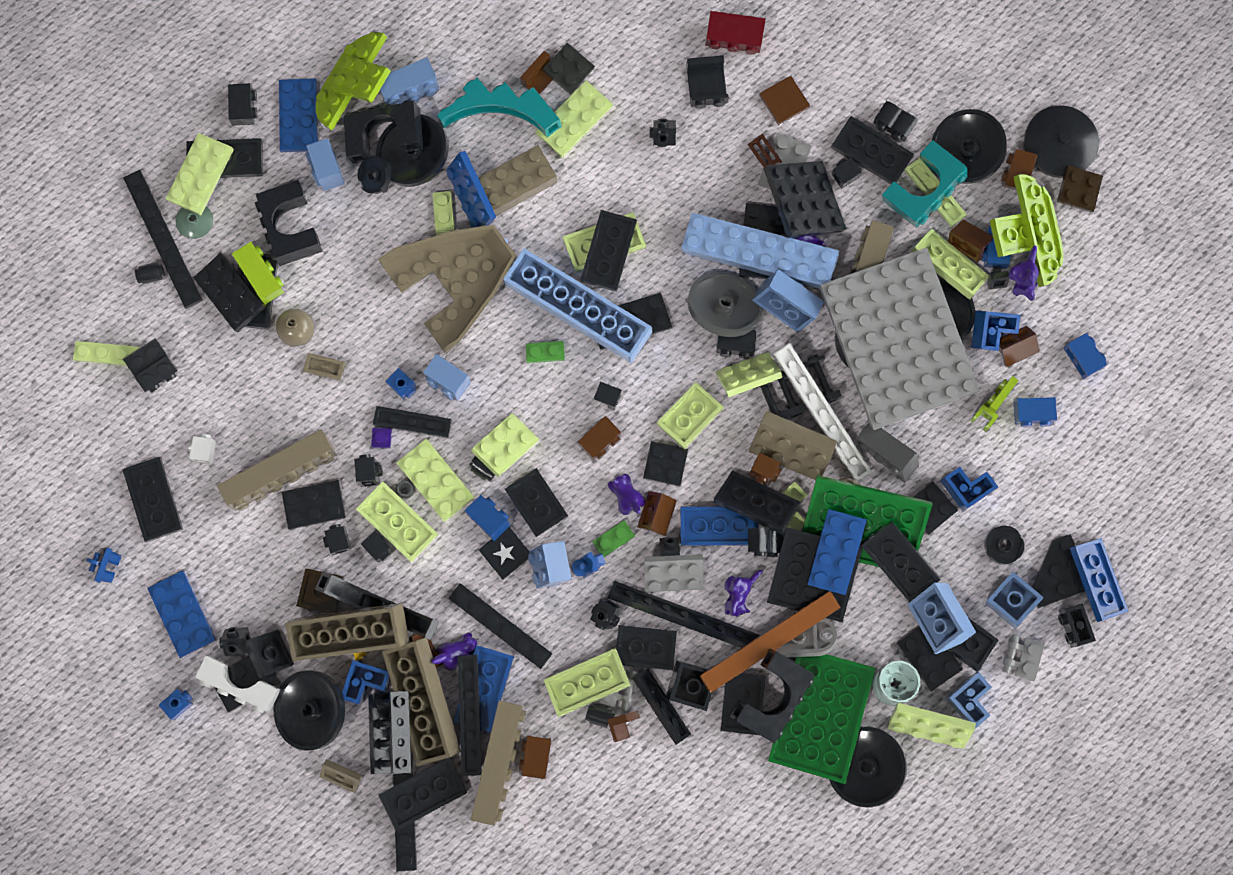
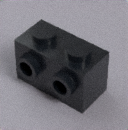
M370 454L360 455L359 458L354 459L356 482L360 487L378 486L380 484V476H383L382 465L374 457H371Z
M1083 603L1058 611L1059 623L1061 626H1064L1066 631L1064 634L1065 640L1071 648L1096 641Z

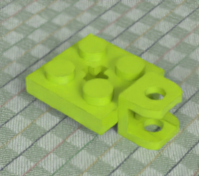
M1012 376L1010 379H1004L1002 383L1000 382L994 390L996 394L989 397L979 407L970 421L973 423L982 415L988 420L982 430L985 432L989 430L998 418V415L994 412L1019 380Z

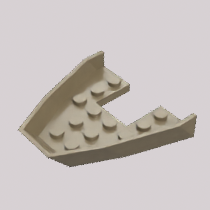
M495 225L450 231L396 247L378 260L401 293L407 291L432 272L436 275L454 302L427 320L424 325L444 353L447 354L462 340L496 294L516 254Z

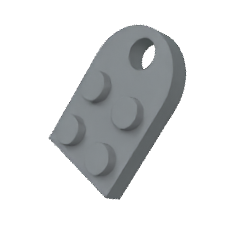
M824 618L778 648V653L785 657L826 655L837 644L836 628L832 622ZM778 619V624L785 619ZM831 633L833 637L826 640L822 638V635Z

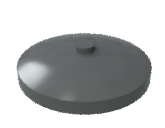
M728 272L707 273L693 283L688 294L687 304L693 319L705 330L719 336L737 337L749 333L757 326L763 313V308L752 301L757 289L746 279Z

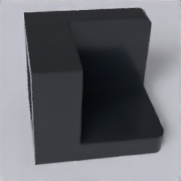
M600 381L594 400L606 404L608 408L615 410L622 390Z

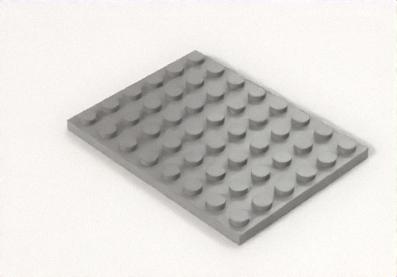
M927 247L819 286L872 431L980 392Z

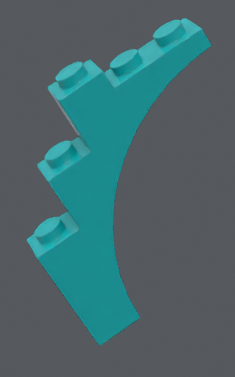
M478 77L470 80L463 87L464 96L458 97L453 104L443 108L437 114L444 128L460 119L483 113H501L518 117L534 125L547 138L562 127L559 117L534 87L524 91L518 98L506 82L496 86L490 93Z

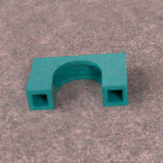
M933 140L920 153V159L939 176L940 183L937 189L926 196H915L894 181L882 194L883 202L915 228L920 224H925L929 219V214L932 211H937L942 204V200L945 197H950L956 185L963 183L967 178V166Z

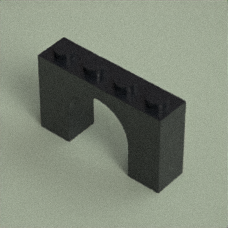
M405 100L399 104H387L385 107L369 108L367 111H355L343 116L346 157L353 164L360 163L363 160L366 161L371 156V134L377 126L385 122L397 124L399 146L405 153L423 149L420 107L414 101Z
M299 180L255 194L257 198L255 206L258 213L261 212L262 217L259 219L263 229L266 228L267 233L264 235L268 245L271 244L272 249L269 251L273 261L277 260L279 266L323 252L314 227L295 234H283L276 230L277 221L282 214L308 204Z
M770 648L760 665L781 679L784 685L782 701L776 708L770 711H759L739 700L730 717L775 744L776 740L782 736L784 726L791 720L794 709L801 703L805 690L811 686L814 674Z

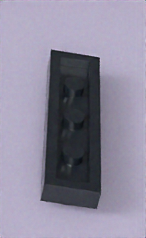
M376 406L373 426L449 439L452 419L381 406Z
M649 668L632 678L675 745L691 735L671 702L665 698L666 694Z

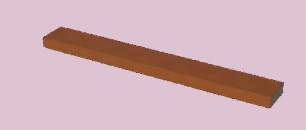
M831 591L824 593L700 674V678L710 693L762 660L770 648L777 650L840 608Z

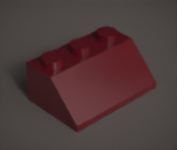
M710 11L705 46H709V48L714 50L725 48L730 52L740 50L750 55L760 53L766 18Z

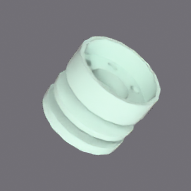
M893 661L880 668L874 675L872 682L873 691L882 703L896 706L898 703L902 704L914 698L920 688V676L911 664L904 661ZM892 682L896 683V682H897V683H898V686H897V687H895V686H892V687H891L890 683H892Z

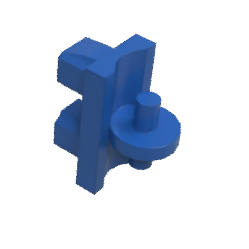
M106 548L101 562L98 561L100 553L95 552L93 559L86 558V562L91 563L88 571L94 572L96 566H99L94 581L112 583L115 573L105 570L107 563L118 566L122 556L113 552V549Z
M589 552L580 559H577L571 566L573 574L578 577L583 576V579L591 576L601 566L606 564L603 554L600 553L593 556V553Z

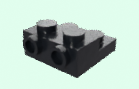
M156 338L123 358V361L144 392L148 390L153 392L160 387V382L164 380L169 382L177 376L175 374L178 372L177 367Z

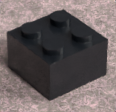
M676 660L665 698L707 711L712 692L708 691L699 675L708 669Z

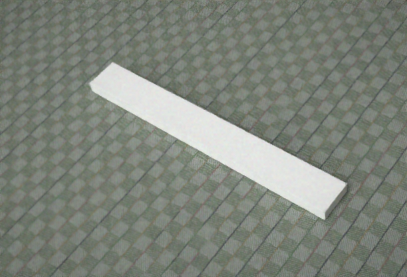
M787 343L772 353L824 435L837 441L834 451L852 479L858 481L872 472L791 344Z

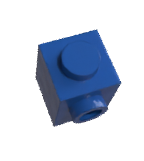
M400 368L385 381L403 400L406 397L409 399L416 392L415 388L417 386L415 382Z
M176 689L159 704V707L170 720H176L193 705L191 702L192 696L185 689L183 691Z

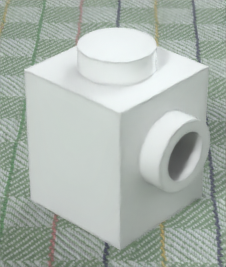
M200 434L199 437L193 436V440L189 442L188 451L190 452L189 459L193 462L212 464L216 441L206 434Z

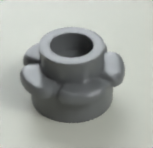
M402 480L396 485L397 495L400 498H410L413 496L415 486L409 480Z

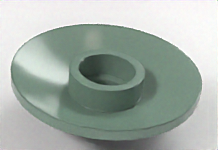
M207 206L202 215L181 208L176 216L178 231L183 236L191 239L205 236L213 225V215ZM196 216L195 221H190V218Z

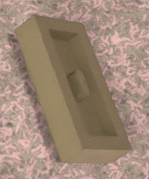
M308 353L303 372L341 381L346 363Z
M326 759L319 777L356 793L362 775Z

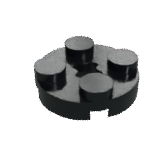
M369 156L366 161L363 160L359 165L357 173L358 181L363 186L361 187L362 190L371 194L386 192L391 181L392 165L379 156ZM373 172H376L375 179L374 176H372Z
M1004 525L992 529L987 534L984 548L986 555L997 564L1007 565L1015 562L1022 556L1025 543L1017 529ZM1006 540L1009 548L1002 550L1000 543Z

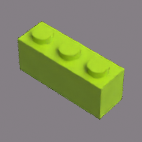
M249 242L231 253L265 305L284 293L281 288L284 284L278 276H273L271 272L274 269L269 261L264 262L261 257L264 253L258 245L254 246L252 242Z

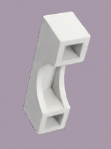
M205 656L195 678L200 680L199 684L208 688L212 685L218 688V693L225 696L231 694L236 697L235 701L244 705L248 702L253 705L252 709L261 713L264 710L271 711L281 690L264 681H258L252 687L241 689L235 686L229 679L228 664L210 656Z

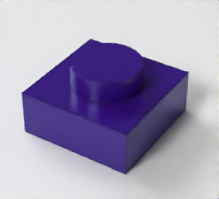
M372 428L371 447L391 448L392 429Z

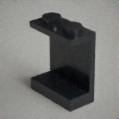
M724 55L687 58L686 69L691 107L697 109L705 108L706 105L722 107L728 103L729 96L726 93L724 76Z

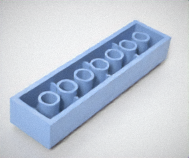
M696 213L691 214L681 247L685 254L771 276L779 269L796 282L820 289V285L832 281L839 257V250Z
M525 248L521 251L503 279L505 286L631 364L652 334V327Z

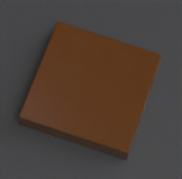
M792 76L759 93L760 98L778 126L810 108V104Z

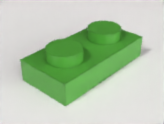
M564 342L527 343V363L565 361Z
M624 520L592 541L598 552L602 553L603 557H606L633 539L635 535Z

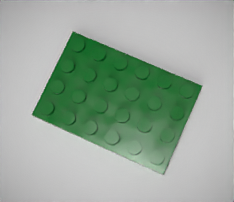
M817 475L802 531L821 535L827 510L831 509L866 519L861 542L892 520L919 551L932 502ZM862 548L859 563L879 567Z
M827 654L822 656L796 657V664L814 674L813 682L805 690L803 699L794 709L791 720L784 726L782 736L776 740L775 744H772L768 762L845 784L876 668Z

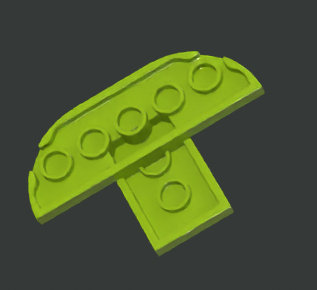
M370 32L348 44L317 94L316 115L319 121L329 130L334 129L352 97L372 103L391 72L387 67L373 63L387 39L384 33Z
M1017 175L1014 176V182L1022 214L990 220L998 257L1027 252L1034 245L1037 246L1035 264L1039 270L1037 282L1038 287H1042L1052 283L1057 278L1058 269L1063 264V246L1054 206L1045 187H1040L1035 182L1036 179L1031 176Z

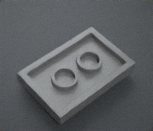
M778 133L772 145L782 160L781 164L806 162L812 147L809 144ZM770 151L769 156L773 161L775 157ZM763 169L758 185L770 189Z
M703 554L644 557L645 592L703 589Z

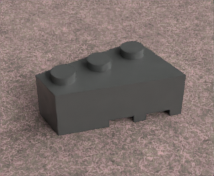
M868 423L856 438L858 448L864 453L868 452L878 463L884 465L904 483L919 467L917 453L882 428L872 431L870 423Z

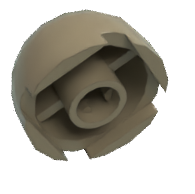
M291 308L279 315L276 321V332L284 344L295 347L305 345L312 339L315 328L313 320L307 312Z

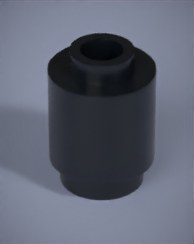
M158 262L141 265L134 270L139 284L160 281L163 279L162 276L165 275L162 264L159 265Z
M476 456L469 464L471 466L470 471L484 481L488 480L491 482L495 474Z
M594 704V706H588L585 720L590 721V724L607 728L609 725L607 719L614 718L615 714L611 713L612 709Z

